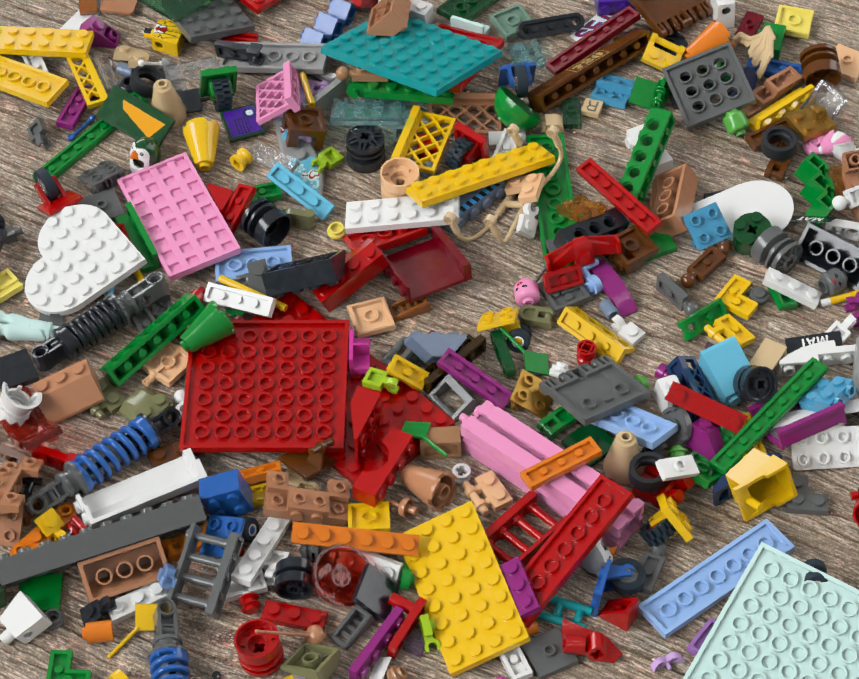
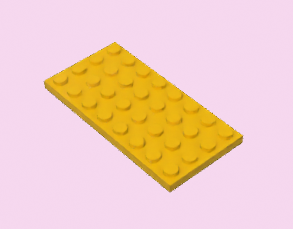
M472 500L403 533L420 535L418 557L404 556V559L409 569H411V574H415L414 584L419 596L427 600L424 610L429 615V619L433 618L436 631L433 633L441 644L440 650L452 678L531 641Z

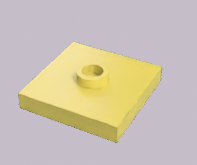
M779 5L775 24L786 26V36L808 39L814 10Z

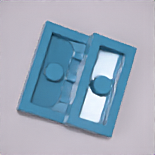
M606 74L597 80L590 99L603 101L604 105L625 110L635 81Z

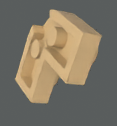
M121 45L116 47L113 59L128 61V68H136L139 66V60L142 59L149 62L150 56L143 50Z

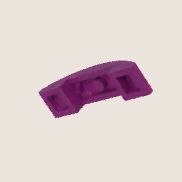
M597 257L599 265L588 271L591 275H596L601 280L603 291L620 312L619 316L625 318L638 312L636 304L621 278L606 261Z

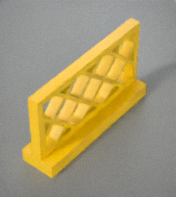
M413 105L391 159L413 157L419 167V172L434 175L453 131V126L456 124V118L421 111V106ZM425 118L430 119L432 122L424 125L422 120ZM441 123H449L450 125L447 126V127L441 128V126H440L439 124H441ZM436 126L438 130L430 133L428 129ZM421 131L427 134L420 138L417 136V133ZM442 134L444 139L439 141L434 139V137ZM428 139L432 141V144L424 146L422 143ZM419 144L421 148L413 151L411 146ZM437 148L438 152L432 155L428 151ZM425 152L427 157L422 159L417 157L418 154ZM431 161L433 163L432 168L424 166L423 163Z

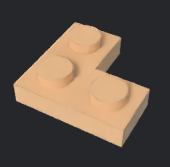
M543 173L516 176L508 179L504 190L506 195L519 194L518 200L520 204L538 202L546 178Z

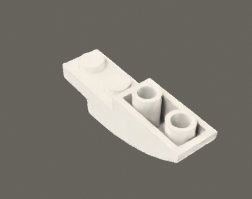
M831 340L802 347L779 361L777 375L778 377L795 375L812 357L826 366L854 363L856 344L836 346L835 341Z

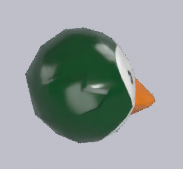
M141 137L132 143L129 157L132 173L160 162L161 150L155 139ZM136 159L143 161L144 167H136L134 161Z

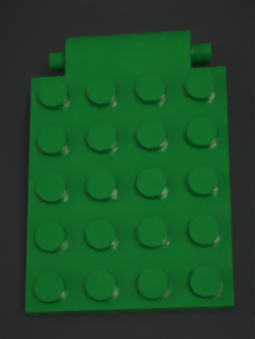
M350 77L346 90L347 95L353 99L364 97L453 105L455 93L450 90L435 97L388 79V82L352 81V77Z

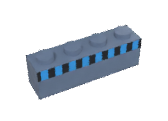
M505 180L460 195L458 224L460 229L468 221L476 218L484 209L489 208L493 202L504 196ZM441 225L450 233H453L449 225Z

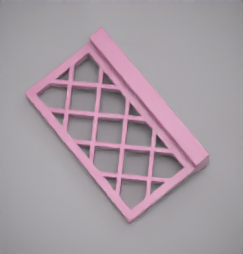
M290 61L283 64V71L256 85V122L259 126L289 109H292L294 113L301 110L299 73Z

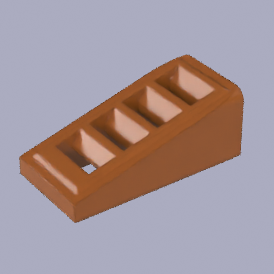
M404 297L388 305L394 322L418 316L432 310L426 297L411 303ZM399 308L401 313L397 315L395 309Z

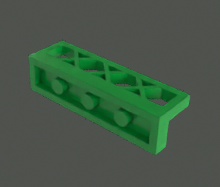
M131 201L125 203L127 213L115 217V223L124 224L131 243L146 259L147 264L140 268L142 274L159 269L158 253Z

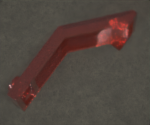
M23 386L21 390L31 397L29 388ZM38 406L31 410L29 419L25 420L22 426H19L18 422L10 425L5 419L0 421V425L12 444L25 451L29 450V452L40 448L41 443L46 441L50 443L59 438L58 435L63 433L60 425L47 420Z

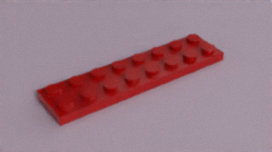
M602 474L599 475L524 568L542 611L634 498L632 492ZM542 611L524 619L525 627L529 628Z

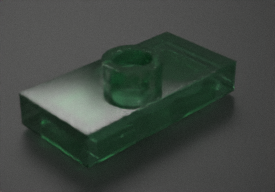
M580 98L565 99L561 102L564 129H582Z

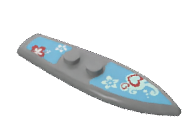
M283 117L276 119L274 125L285 168L322 196L324 175L323 172H317L318 165L311 167L312 160L318 157L312 143L298 137L295 148L287 147L286 137L288 128L286 126L285 129H282Z

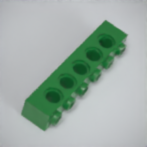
M650 109L649 114L645 117V124L642 130L639 131L638 141L632 148L631 158L626 163L624 175L619 180V183L642 204L676 123L672 111Z
M185 293L99 370L112 385H122L191 324L205 306L195 294Z

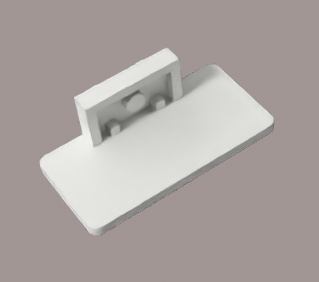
M838 423V425L792 444L793 469L799 471L859 467V425L845 426V423Z

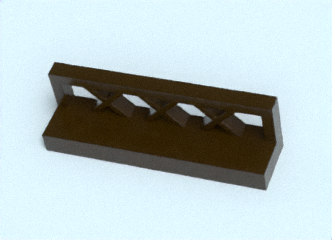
M468 334L467 339L455 352L471 363L486 351V338L481 334L476 338ZM432 363L425 369V371L429 372V375L424 379L422 390L427 394H430L448 374L440 367L438 368L437 363Z

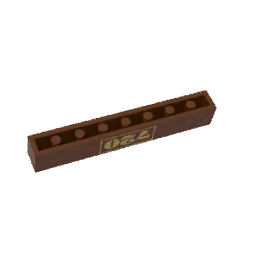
M633 28L529 91L527 98L531 108L536 111L546 112L644 52L650 39L648 29Z

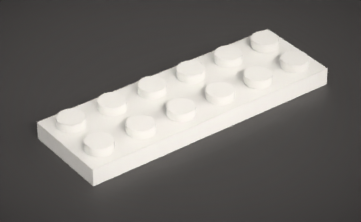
M409 196L347 202L345 231L346 234L448 225L443 220L448 211L453 212L457 216L456 222L459 224L460 196L425 208L419 206Z

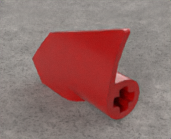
M565 618L562 620V651L564 654L586 655L592 661L615 663L622 656L623 653L604 634L594 632Z

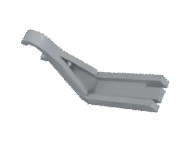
M325 70L324 74H310L320 81L330 83L313 97L316 104L315 108H321L322 112L346 93V80H339L335 73ZM306 102L304 106L309 108L308 103Z

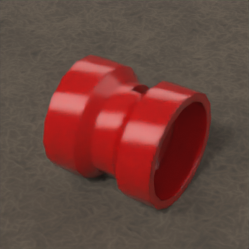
M586 339L577 344L576 360L580 366L584 363L590 365L591 360L596 359L597 346L593 341Z

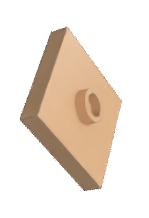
M838 43L836 50L842 78L855 83L859 78V51Z
M384 296L347 305V311L357 338H364L396 329Z

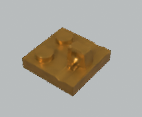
M819 104L785 116V121L804 142L828 134L829 131L837 130V124L829 117L826 109L823 106L820 107Z

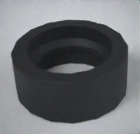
M137 66L132 72L129 84L131 89L138 95L152 98L153 85L143 82L140 78L149 79L154 83L157 80L166 78L154 66Z
M773 126L765 130L762 134L761 150L767 158L783 161L793 157L797 147V136L794 131L785 126ZM774 139H782L790 145L779 148L772 146L768 142Z
M647 451L639 453L632 458L629 464L628 478L634 488L650 493L664 487L667 481H662L661 476L645 479L636 473V469L644 465L656 467L655 462L658 459H664L661 455Z

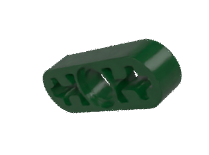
M499 329L490 331L491 344L505 379L515 377V365L502 332Z

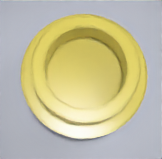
M332 222L327 228V235L331 239H341L346 235L345 226L341 222Z

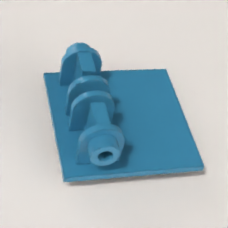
M716 202L682 216L693 239L691 244L693 248L697 247L698 251L733 236Z

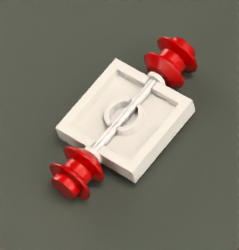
M243 548L241 549L236 567L245 553ZM262 570L251 587L231 581L226 602L238 600L242 613L248 615L257 613L262 606L261 602L258 601V594L268 592Z

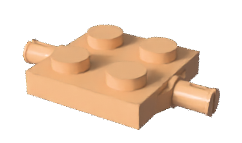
M169 342L141 367L142 370L149 374L142 380V384L148 387L154 380H157L170 388L186 373L188 352L180 345Z

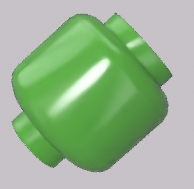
M738 109L725 113V117L722 120L729 135L736 134V137L747 133L746 129L750 125L745 112Z

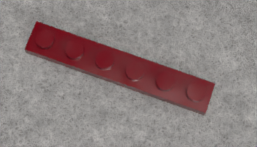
M627 6L546 62V69L556 76L641 19L640 13L631 6Z

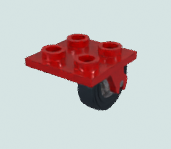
M40 168L34 172L36 182L34 188L43 203L37 206L39 211L52 216L62 211L64 207L78 205L79 201L83 199L82 195L73 191H64L57 177L50 175L45 168Z

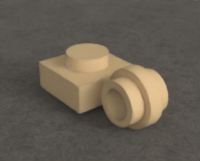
M289 468L285 472L289 473V487L319 491V485L315 481L307 482L306 479Z

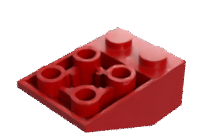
M361 386L357 387L350 401L355 461L358 464L362 456H366L368 444L374 440L378 425H382L384 420V414H382L384 403L381 402V393Z

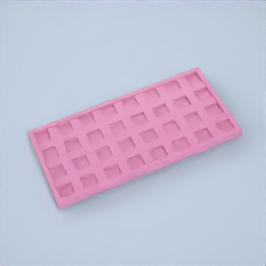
M186 152L117 179L127 202L131 201L158 253L159 261L170 282L242 253L238 242Z

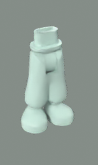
M0 310V338L2 335H5L6 339L10 341L44 342L53 337L51 331L59 327L53 325L52 322L30 319L15 313L5 314L4 311Z

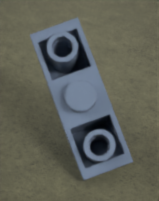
M416 331L412 332L404 340V344L424 363H437L448 348L456 351L467 339V336L458 332L422 334V332Z

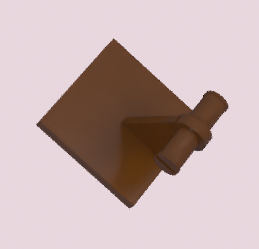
M331 437L324 441L320 440L316 442V445L308 448V453H285L279 456L278 460L308 480L335 466L336 461L325 454L327 448L335 445V441Z

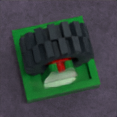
M236 66L208 68L200 71V97L210 96L216 112L232 109L233 93L236 92L238 71Z

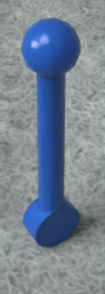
M90 115L89 119L73 134H68V140L74 141L75 136L90 122L96 120L95 115Z

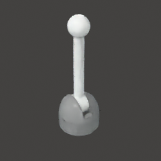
M162 58L158 62H146L142 59L138 61L140 67L144 65L158 66L162 72H170L174 66L171 58Z

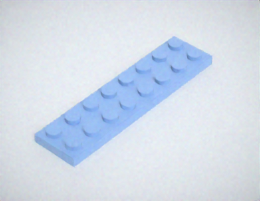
M766 518L640 603L638 611L666 639L732 594L761 542L787 555L794 551L795 546Z

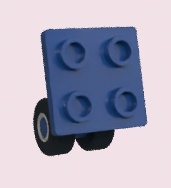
M210 515L205 534L226 539L229 537L230 532H235L244 538V542L251 543L259 532V523L252 517L241 518L232 515ZM202 542L200 555L221 558L225 549L224 547Z

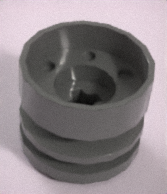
M772 226L766 229L756 239L751 248L752 258L760 265L765 266L766 270L771 267L785 275L796 266L803 252L802 245L795 242L793 238L788 237V234L779 226Z

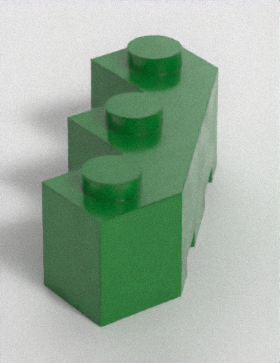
M814 152L803 160L794 175L806 184L800 195L812 204L805 214L807 216L829 217L835 210L832 205V200L835 197L833 192L835 187L832 177L828 175V164Z

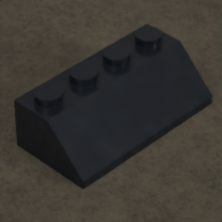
M808 222L798 241L803 248L799 261L822 273L831 268H838L846 273L848 277L847 286L859 290V245L816 223Z
M345 249L274 265L261 274L267 296L275 295V298H278L292 291V294L304 291V288L315 290L320 288L322 284H327V286L338 284V280L343 278L345 274Z

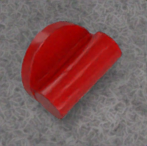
M74 515L67 524L69 528L67 531L74 536L80 533L79 530L88 526H85L84 522L77 515Z

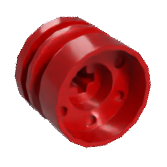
M259 618L249 620L237 629L234 636V646L240 665L251 676H269L276 672L283 663L284 649L282 642L277 634H256L255 629L265 631L278 630L268 620Z

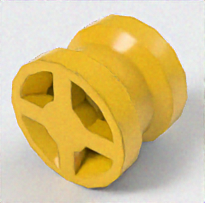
M245 148L238 149L237 154H233L229 158L231 165L238 171H243L246 165L253 162L251 153Z

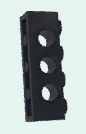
M614 207L558 230L553 244L559 248L574 238L583 235H616L626 230L630 222Z

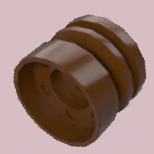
M818 43L805 48L800 53L799 60L805 86L812 84L815 86L814 91H824L835 87L841 82L842 72L836 47L827 43Z

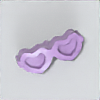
M671 652L665 657L656 658L650 664V667L655 673L665 665L668 670H671L670 664L684 663L685 661L680 653Z

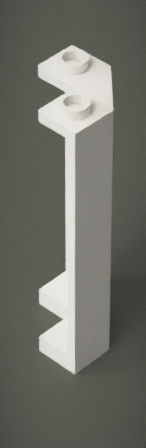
M191 448L183 450L182 457L84 497L77 494L75 495L76 502L73 505L77 514L81 513L85 526H92V529L99 528L102 522L112 520V522L117 521L124 515L134 514L199 487V479L208 476L200 459H195Z

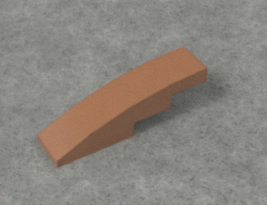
M792 66L785 68L766 79L762 86L753 90L757 103L741 110L750 119L791 90L803 79V76Z

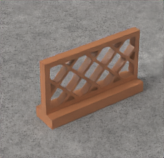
M457 92L455 93L453 105L429 103L428 113H433L432 108H441L443 112L439 115L445 116L448 114L450 117L456 118V122H460L463 125L469 126L475 122L480 127L473 131L478 134L481 133L484 136H488V131H501L502 122L499 119L498 121L496 120V114L491 116L487 112L489 109H494L496 93ZM454 108L460 109L462 112L455 116L450 111ZM478 109L480 112L473 116L468 111ZM466 114L470 120L464 124L460 118ZM483 114L489 119L484 124L478 120ZM493 122L498 126V130H489L487 126ZM441 123L442 128L450 125L449 123ZM431 127L428 130L430 133L437 131L438 129H432Z

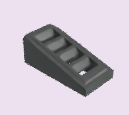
M356 604L329 638L347 651L370 628L375 619ZM361 617L363 619L362 622L357 620V618ZM353 622L358 625L356 629L351 626ZM347 628L353 632L351 635L345 632ZM341 634L347 638L346 642L339 638Z

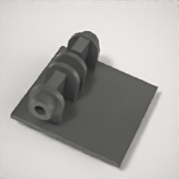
M108 160L102 161L97 167L82 172V175L78 176L77 179L92 187L90 188L91 193L96 194L105 191V189L108 190L109 185L110 187L117 185V179L125 176L122 172L125 169Z

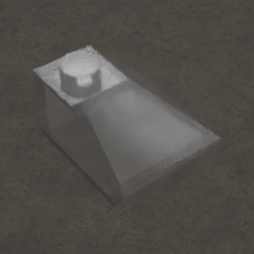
M821 80L800 109L819 104L820 107L823 106L826 109L829 117L834 120L848 100L832 83Z

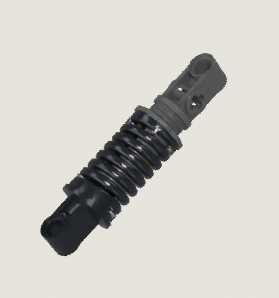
M153 272L143 280L132 285L129 289L121 291L118 296L109 293L105 298L97 302L95 306H91L89 310H84L83 314H78L70 322H66L51 331L53 337L35 347L31 352L38 370L42 372L49 371L66 358L73 362L84 353V350L88 351L90 346H96V341L100 343L103 338L107 339L109 334L113 335L115 330L119 331L121 327L130 325V316L133 314L137 315L140 310L168 293L169 289L161 272Z

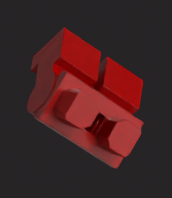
M647 465L644 472L640 475V477L645 479H653L660 476L658 469L651 465ZM691 477L667 481L663 488L655 492H642L633 487L632 493L635 498L641 497L652 503L654 507L660 509L656 497L664 493L667 498L671 496L676 504L681 503L686 490L691 489L695 483Z

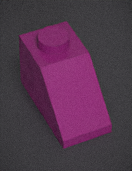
M702 417L692 423L691 437L685 445L711 460L725 446L719 429L709 420Z

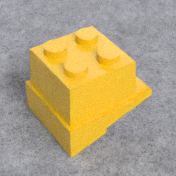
M755 448L746 454L726 474L733 498L738 503L742 517L746 522L774 506L779 507L798 495L788 463L774 454L770 457Z

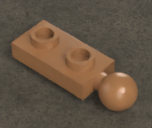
M341 66L336 70V77L341 81L352 77V81L388 82L387 78L356 66H352V70L345 66Z

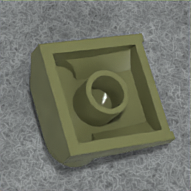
M148 387L138 388L125 399L118 412L130 422L140 413L151 418L161 410L175 408V405L170 402L166 394L156 393Z
M302 642L300 647L280 666L281 670L305 677V679H328L339 666L340 648Z

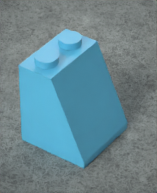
M732 336L701 351L699 366L713 396L719 403L730 407L736 406L739 402L743 401L734 391L733 379L741 367L750 365L737 339Z

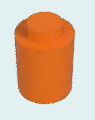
M112 620L85 623V627H82L83 640H87L88 644L114 641Z

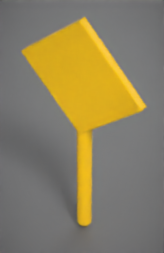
M135 604V629L108 654V658H112L138 631H154L153 615L157 604Z

